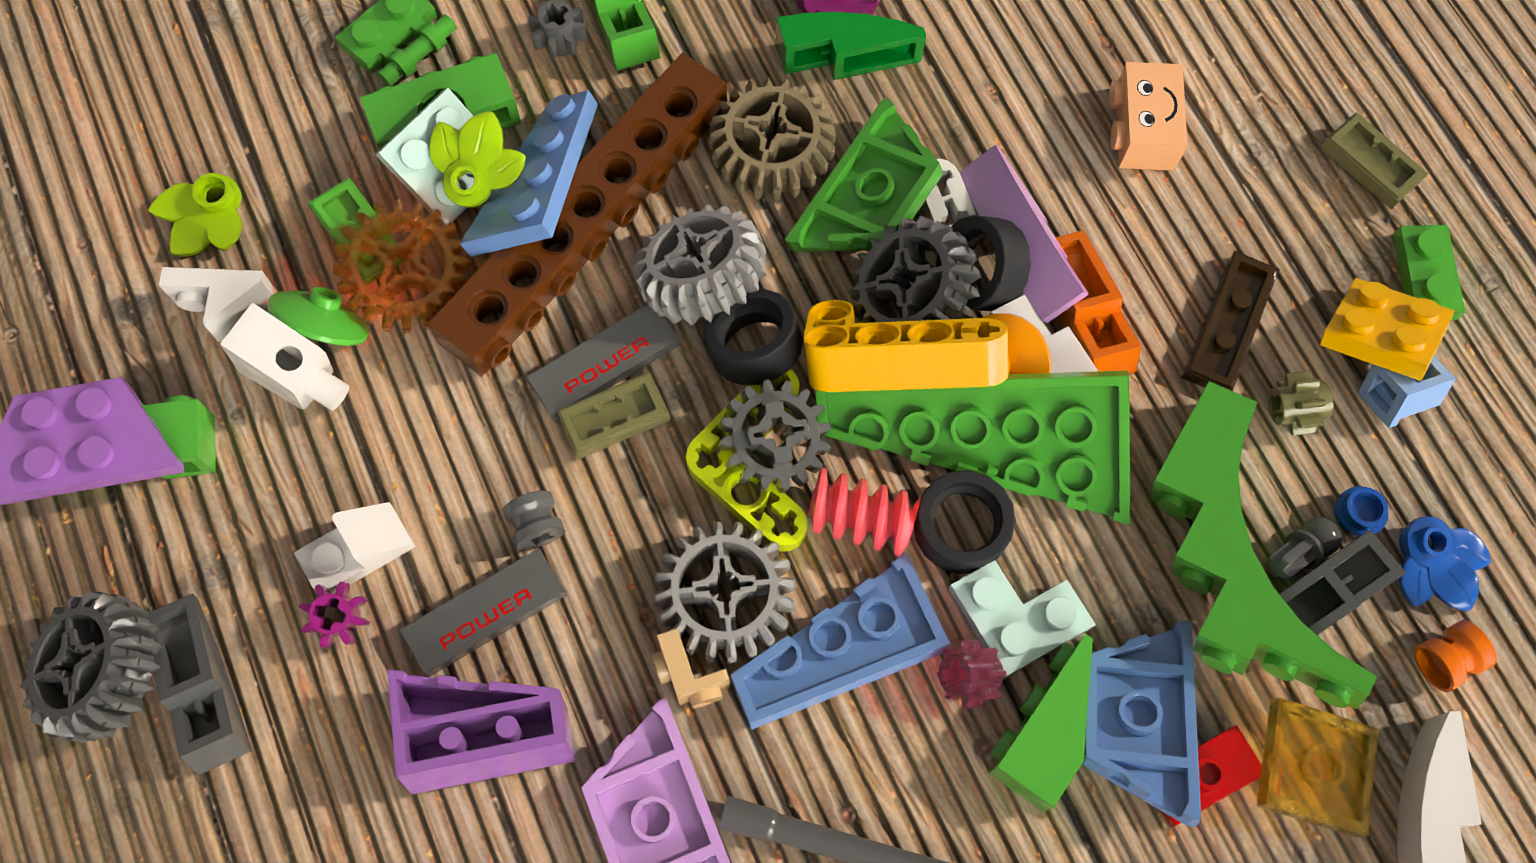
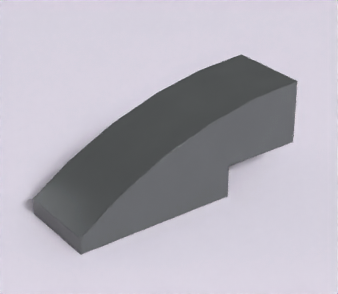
M1369 529L1284 589L1279 595L1300 621L1316 635H1319L1361 606L1364 601L1404 575L1406 571L1371 529Z
M192 593L151 611L149 621L159 626L157 634L153 639L162 645L161 650L154 656V662L161 668L153 673L159 702L170 711L179 758L200 775L251 752L231 681L198 598Z

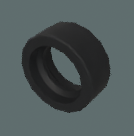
M971 215L955 222L951 226L953 232L957 231L967 239V246L974 251L979 240L987 235L995 251L996 263L992 279L981 293L978 291L980 297L968 299L966 306L975 311H993L1019 298L1027 284L1031 267L1030 248L1023 232L1012 221L997 217ZM939 253L937 254L936 267L942 266Z
M767 289L746 293V304L736 303L731 306L730 315L722 311L714 315L711 323L707 319L705 320L703 337L715 369L728 381L740 385H761L764 380L772 381L778 379L793 367L801 355L803 337L792 304L780 293ZM766 322L781 326V330L775 339L764 347L753 351L740 352L726 348V344L732 335L745 326Z
M971 470L949 472L935 479L922 494L914 523L915 540L924 556L940 569L956 574L972 573L994 560L996 561L1012 540L1016 524L1014 506L1005 489L988 475ZM954 494H966L976 497L987 505L994 520L992 537L988 542L973 551H960L949 547L940 540L935 531L933 518L935 510L942 500Z

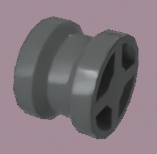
M538 490L526 493L511 500L503 507L502 511L506 521L513 524L516 531L512 538L517 550L525 551L540 548L559 539L565 533L561 519L553 514L552 509L555 502L550 491Z

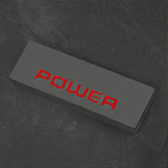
M646 304L528 375L526 378L555 422L559 419L557 410L611 388L680 345V338L666 318L659 317Z
M538 548L401 628L400 632L424 675L431 677L564 598L567 594L542 551Z

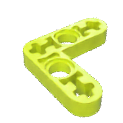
M791 369L778 379L770 381L774 386L790 381L791 394L794 396L799 395V379ZM747 385L754 389L757 395L759 394L760 385ZM740 392V393L734 398V400L740 401L741 403L744 404V402H743V400H742L741 392ZM725 407L688 446L686 452L688 472L701 487L752 532L756 529L762 531V541L766 545L776 542L781 552L794 550L805 539L807 518L802 508L788 495L779 493L776 485L771 482L767 490L763 493L761 492V496L755 503L741 505L736 502L731 492L733 487L739 483L743 469L739 465L730 469L726 468V462L733 455L731 450H721L719 452V467L716 469L711 465H707L703 469L699 467V453L703 451L705 454L711 455L718 448L720 437L716 434L721 433L723 438L729 436V433L718 428L722 418H733ZM758 407L748 413L756 419L757 423ZM784 407V411L789 414L791 411ZM770 427L762 437L765 436L766 438L773 431V427ZM754 477L748 480L755 484L758 483V479ZM772 498L776 502L771 504V512L782 521L786 520L789 516L794 519L793 531L795 534L791 536L789 533L783 532L776 536L773 534L775 522L765 512L760 521L754 517L763 512L769 499Z

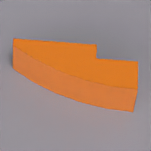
M1082 230L1055 237L1068 256L1066 260L1089 293V295L1059 315L1063 327L1069 326L1098 371H1128L1129 374L1135 373L1137 371L1141 345L1121 312L1123 296L1085 231Z

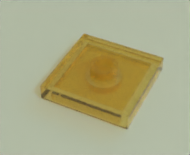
M1277 698L1271 700L1257 807L1350 836H1368L1379 729L1287 699Z

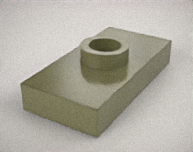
M1357 112L1327 137L1320 146L1325 153L1390 209H1393L1429 174Z
M650 372L557 410L558 417L577 460L671 421L670 414Z

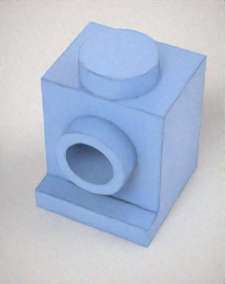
M1435 356L1422 381L1372 364L1358 391V395L1384 424L1391 428L1397 426L1402 418L1439 406L1456 378Z

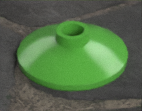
M314 287L311 292H276L270 296L267 304L268 311L273 317L300 335L313 340L334 345L351 346L365 342L369 334L367 323L351 308L341 303L343 298L340 294L328 288Z

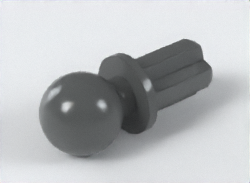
M1315 517L1306 521L1300 530L1291 532L1286 537L1284 545L1268 557L1267 564L1272 569L1269 574L1276 580L1283 578L1286 581H1290L1303 570L1314 569L1319 566L1325 557L1333 555L1341 546L1342 533L1338 525L1325 517Z

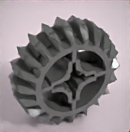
M922 216L914 222L911 219L902 217L898 230L894 226L884 225V238L879 241L877 238L869 237L873 247L868 254H857L863 265L861 269L852 271L850 274L859 283L850 289L848 293L852 299L857 301L853 309L855 316L862 320L861 323L958 319L960 315L973 316L971 309L966 306L968 299L980 297L978 289L970 285L982 277L979 269L973 266L978 258L975 252L967 246V239L959 232H953V228L945 222H939L938 220L934 222L930 218ZM925 252H938L942 266L933 267L930 265V262L925 260ZM894 300L897 302L898 307L902 309L903 318H893L888 306L889 301Z
M86 592L82 597L71 596L66 603V607H54L52 621L50 623H40L41 635L37 642L29 643L33 652L30 660L23 664L28 669V677L21 683L20 687L29 692L24 700L23 707L32 710L31 722L40 725L44 733L52 734L55 738L82 743L96 741L103 737L112 738L117 728L129 727L131 713L144 710L142 702L144 693L154 690L150 684L152 673L161 668L154 662V656L162 648V645L153 639L157 634L159 626L149 621L150 612L142 609L141 606L130 601L127 597L117 594L110 595L103 592Z

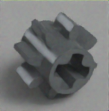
M565 0L540 2L538 16L528 17L534 48L538 50L545 47L551 54L552 59L568 54L575 55L578 41L587 40L581 7L571 9Z

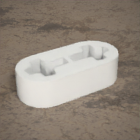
M937 159L943 171L939 182H946L943 192L944 196H941L938 186L935 185L921 206L925 217L930 218L934 222L938 220L939 222L943 221L946 223L948 210H950L955 222L961 218L976 215L958 169L948 160Z

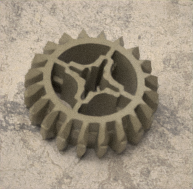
M767 77L763 87L759 88L749 80L745 87V94L732 89L729 95V102L720 101L721 110L717 116H712V121L710 122L709 150L713 153L712 162L715 169H722V178L725 184L736 181V190H738L739 194H742L749 188L754 189V197L757 202L764 192L772 193V197L777 203L781 199V192L787 191L796 199L800 194V185L812 191L816 185V177L824 178L828 172V163L834 159L835 146H833V143L836 141V130L831 125L832 116L830 110L822 109L820 95L808 98V90L805 84L795 91L790 89L791 84L788 78L785 79L781 86H773L772 81ZM778 130V133L776 134L775 139L773 140L775 131ZM771 140L770 148L767 149V145L770 143ZM744 152L755 155L758 160L751 158Z

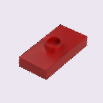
M1237 725L1198 745L1201 811L1267 774ZM1162 812L1170 827L1177 826L1181 823L1180 821L1174 819L1168 814Z

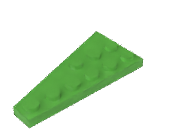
M1128 371L1009 374L1004 382L988 387L821 392L816 390V405L822 404L824 407L823 411L817 416L818 423H828L831 425V430L824 434V436L875 451L879 449L909 457L910 461L926 466L930 463L954 471L971 470L988 475L1004 489L1032 497L1036 494L1066 503V507L1083 512L1087 509L1111 516L1114 521L1130 525Z

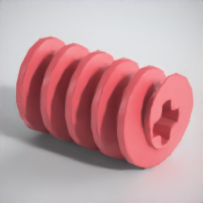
M821 468L811 499L808 517H812L813 533L818 535L823 531L828 522L832 523L833 538L836 540H840L847 529L852 528L854 545L859 546L868 533L873 536V545L876 551H880L887 540L892 539L894 556L900 557L910 541L921 496L912 507H909L908 492L901 489L891 502L888 500V489L885 484H881L875 493L869 496L867 480L863 478L859 480L851 491L848 490L847 475L841 473L835 482L829 485L826 468Z

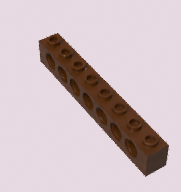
M682 52L577 164L553 237L495 251L430 320L428 326L437 344L480 377L491 367L496 368L501 365L508 357L513 342L523 331L529 332L537 326L543 317L544 308L556 295L560 297L572 287L576 279V273L588 260L590 262L595 261L603 253L607 246L608 238L618 227H626L634 219L638 212L639 204L649 193L655 194L664 186L669 177L670 170L680 160L686 161L694 153L699 139L710 128L712 116H717L720 112V101L727 102V82ZM675 113H685V114H687V115H685V116H683V117H674V116H672V115L675 114ZM650 144L658 146L652 150L642 149L643 146ZM617 177L628 178V180H626L623 183L610 182L612 179ZM586 210L598 211L591 217L578 216ZM562 243L567 245L558 252L546 251L554 244ZM522 278L535 279L527 287L520 288L514 286ZM490 313H502V316L496 322L489 324L481 322Z

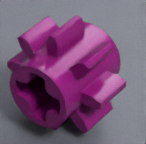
M340 582L335 594L330 593L329 589L324 585L318 584L315 586L318 598L312 604L302 603L299 606L303 611L309 612L310 621L304 625L301 631L303 633H313L316 631L322 633L320 647L329 648L334 641L335 635H339L346 645H352L355 643L351 631L357 625L368 626L370 624V621L366 618L360 617L359 609L368 601L367 597L358 596L353 599L347 597L350 591L349 583ZM338 605V609L346 613L343 623L334 622L332 624L330 618L324 617L327 607H337Z

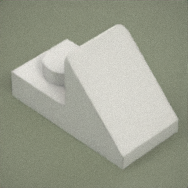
M162 267L159 286L178 307L193 312L205 311L203 324L218 342L223 341L252 303L265 310L270 296L277 292L263 271Z
M390 502L336 512L331 515V518L337 528L297 550L294 554L314 591L315 586L320 584L328 588L330 593L335 594L340 582L351 585L416 546Z

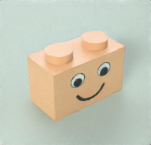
M1126 62L1119 80L1112 81L1109 91L1110 109H1116V121L1112 125L1110 143L1112 150H1118V168L1174 171L1188 147L1183 64Z

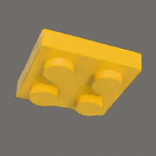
M1355 278L1325 329L1320 346L1422 381L1455 310L1440 306L1429 299L1416 298L1389 289L1378 282H1368Z

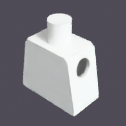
M254 303L248 307L220 343L239 373L302 410L306 409L314 399L333 411L342 403L349 391L348 384L332 375L333 368L326 352Z

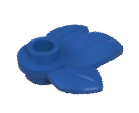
M1426 516L1412 520L1402 530L1399 538L1400 549L1405 556L1401 567L1406 573L1398 579L1406 600L1412 607H1417L1429 600L1434 594L1451 608L1463 612L1470 611L1479 593V581L1475 570L1482 569L1491 562L1490 553L1486 545L1470 530L1465 528L1449 529L1442 520L1436 517ZM1429 536L1431 539V548L1428 545Z

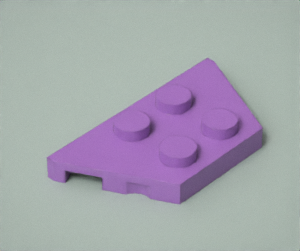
M122 377L14 395L0 424V505L184 473V465L161 435L163 433L154 420L146 413L142 407V402L131 386Z

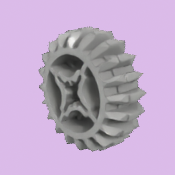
M708 204L699 212L689 208L684 216L678 218L672 215L671 222L667 225H655L656 234L643 238L644 248L635 252L637 262L633 267L634 276L644 302H647L649 307L659 317L666 316L673 324L684 319L692 326L700 317H705L711 323L714 315L722 311L730 315V307L736 303L746 304V293L758 291L759 279L766 276V249L758 228L753 225L752 220H748L743 215L742 211L731 212L727 205L715 211Z
M718 521L713 523V536L706 537L703 529L696 526L693 529L695 544L690 545L682 537L675 541L676 548L681 557L669 553L663 555V565L672 572L662 571L655 574V584L666 590L653 594L654 604L660 607H669L658 615L659 623L661 626L677 623L672 630L678 629L681 641L688 635L690 636L685 651L691 657L698 652L701 645L707 646L705 651L707 663L713 664L715 662L717 649H726L728 664H735L737 660L736 648L743 646L748 658L754 659L757 657L755 639L758 638L764 646L770 648L775 644V638L768 627L783 632L788 627V621L777 612L788 613L794 611L795 601L783 594H788L795 590V579L780 577L790 570L791 564L788 559L772 561L779 552V545L776 542L768 543L762 549L759 547L763 538V532L759 529L753 531L750 537L745 539L743 538V524L739 522L734 524L732 535H724L723 525ZM729 555L742 558L753 564L760 571L764 579L756 580L755 575L747 576L737 573L731 566ZM713 557L714 564L711 574L703 580L692 582V587L682 588L693 568L702 561ZM720 571L725 572L726 583H730L731 591L735 588L738 589L731 593L729 615H725L723 602L719 601V595L711 596V594L718 593V584H721ZM769 596L761 614L747 626L737 629L736 614L743 605L755 603L756 597ZM694 604L696 609L703 608L713 611L719 619L721 631L705 628L695 622L688 615L683 605Z

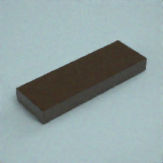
M1235 250L1227 261L1181 378L1204 388L1210 381L1233 391L1279 273V268Z

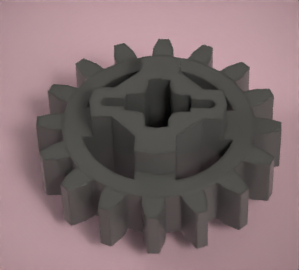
M764 380L760 385L758 395L750 386L745 387L741 392L744 404L732 399L726 409L734 418H722L718 426L722 431L729 433V436L721 439L718 443V449L731 450L733 454L726 462V468L730 469L739 465L743 469L739 482L742 484L746 483L751 477L757 478L758 492L763 493L771 482H775L778 492L785 493L789 489L790 478L801 487L809 481L805 469L817 473L823 467L822 462L815 455H825L831 448L830 444L820 440V436L831 430V425L828 423H818L816 419L824 407L822 404L810 408L806 404L810 391L807 389L803 390L798 396L792 395L790 381H785L779 391H774L770 380ZM758 407V424L742 430L746 415ZM784 407L796 414L800 420L795 419L784 411ZM770 427H773L775 434H783L786 437L777 447L774 439L762 437ZM806 443V449L802 458L797 464L791 466V461L793 460L791 450L795 446ZM748 453H753L763 460L766 467L755 462Z

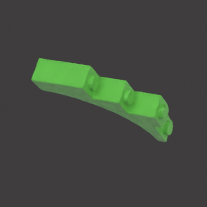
M1209 381L1154 481L1151 500L1156 502L1158 507L1166 514L1179 519L1188 517L1194 520L1176 554L1171 574L1179 577L1178 579L1182 585L1196 593L1208 594L1210 592L1218 596L1197 636L1193 651L1200 654L1201 660L1209 667L1226 674L1234 671L1242 676L1251 659L1254 658L1262 662V668L1274 677L1285 681L1296 679L1314 688L1316 696L1326 703L1340 708L1350 706L1357 710L1369 696L1378 676L1336 652L1300 621L1272 586L1250 541L1241 509L1239 467L1243 441L1249 429L1257 402Z

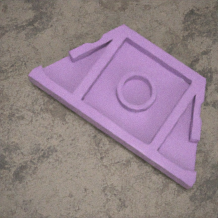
M666 698L661 699L652 707L651 713L631 735L628 734L614 750V754L603 767H599L581 787L608 863H730Z

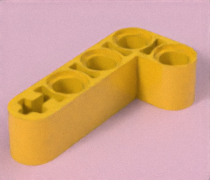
M827 300L817 303L811 307L808 313L804 332L808 378L810 386L821 392L988 387L1004 382L1009 375L1008 328L1005 323L997 319L968 318L855 323L853 305L843 300Z

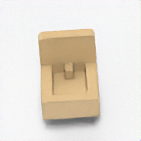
M676 628L657 635L661 651L651 655L661 685L672 681L679 705L690 702L692 708H700L723 698L721 691L730 687L726 669L694 679L678 629Z

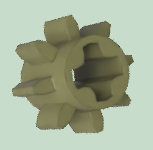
M1310 371L1286 373L1285 380L1277 381L1278 387L1272 388L1269 392L1268 408L1270 416L1276 425H1282V427L1290 426L1291 436L1316 433V427L1324 426L1323 419H1328L1332 415L1334 404L1331 389L1324 381L1319 379L1311 380Z

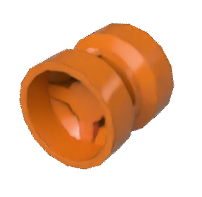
M1461 620L1446 628L1442 638L1432 637L1416 646L1414 650V657L1419 670L1434 687L1444 692L1453 691L1466 682L1467 674L1478 675L1493 667L1497 661L1496 651L1487 635L1478 626L1466 620Z

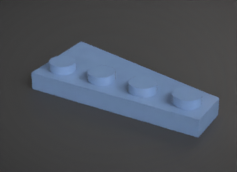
M589 90L573 95L563 94L549 101L518 150L526 156L520 178L509 188L492 191L459 243L470 257L553 237L598 106Z
M907 553L893 561L891 567L874 579L870 577L854 588L853 594L831 609L827 607L811 618V623L791 637H784L732 673L731 679L752 730L949 651L950 643Z

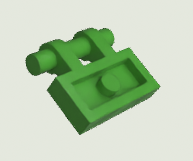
M378 0L339 33L335 39L340 49L370 74L375 72L384 63L387 64L377 75L386 86H392L401 77L407 79L417 71L416 64L431 51L437 53L447 44L446 38L457 29V26L446 14L432 24L431 22L437 18L434 6L427 0ZM414 37L416 38V40H414V41H413L408 47H406L404 50L401 49V48H402L404 45H406L411 39H413Z

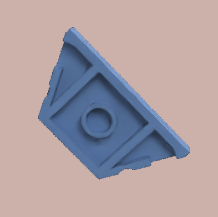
M1181 621L1175 623L1174 627L1166 632L1149 638L1147 634L1127 640L1119 648L1107 647L1092 653L1084 762L1082 765L1186 826L1196 827L1201 821L1192 621Z

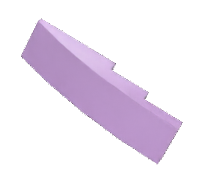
M995 144L959 172L979 216L997 217L1012 221L1023 232L1030 248L1031 259L1029 277L1023 291L1042 321L1050 322L1089 295L1066 260L1068 256L1047 226V219L999 146Z

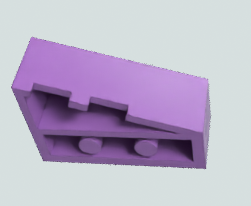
M387 669L396 778L411 794L575 762L569 711L558 688L496 681L483 684L458 681L456 677L438 675V678L407 675L404 671Z

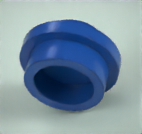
M1363 486L1351 487L1341 493L1336 499L1334 505L1335 518L1341 528L1353 536L1359 537L1369 529L1376 534L1384 528L1388 520L1389 509L1387 501L1375 489Z

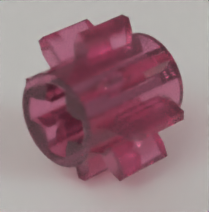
M960 640L959 649H944L943 655L945 658L940 664L937 677H939L940 684L946 691L945 698L947 700L961 699L964 709L979 708L983 706L984 700L999 699L1000 694L997 689L1001 686L1003 677L1006 676V671L1003 670L1000 660L996 657L998 650L996 648H981L979 640Z

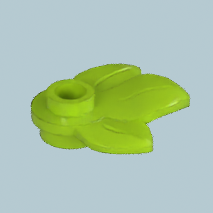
M486 111L470 118L462 126L460 132L449 124L438 122L430 137L429 152L431 161L444 174V191L452 202L461 207L472 208L479 206L489 198L492 191L511 187L520 178L524 169L526 156L523 153L512 149H503L502 128L496 115L491 111ZM465 174H473V186L467 190H462L459 185L461 177Z
M219 173L204 174L194 184L177 183L169 187L153 201L148 209L153 216L174 223L170 237V252L175 257L196 255L205 250L210 243L219 250L227 251L237 241L242 230V220L237 212L242 199L241 190L232 178ZM223 195L218 201L212 202L215 197Z

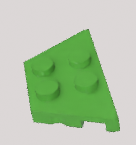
M885 97L882 99L785 238L790 250L794 252L871 250L873 247L869 237L877 238L880 241L884 238V225L894 226L898 230L902 217L912 220L942 177L943 171L939 161L928 148L921 144L919 136L909 124L906 125L890 99Z

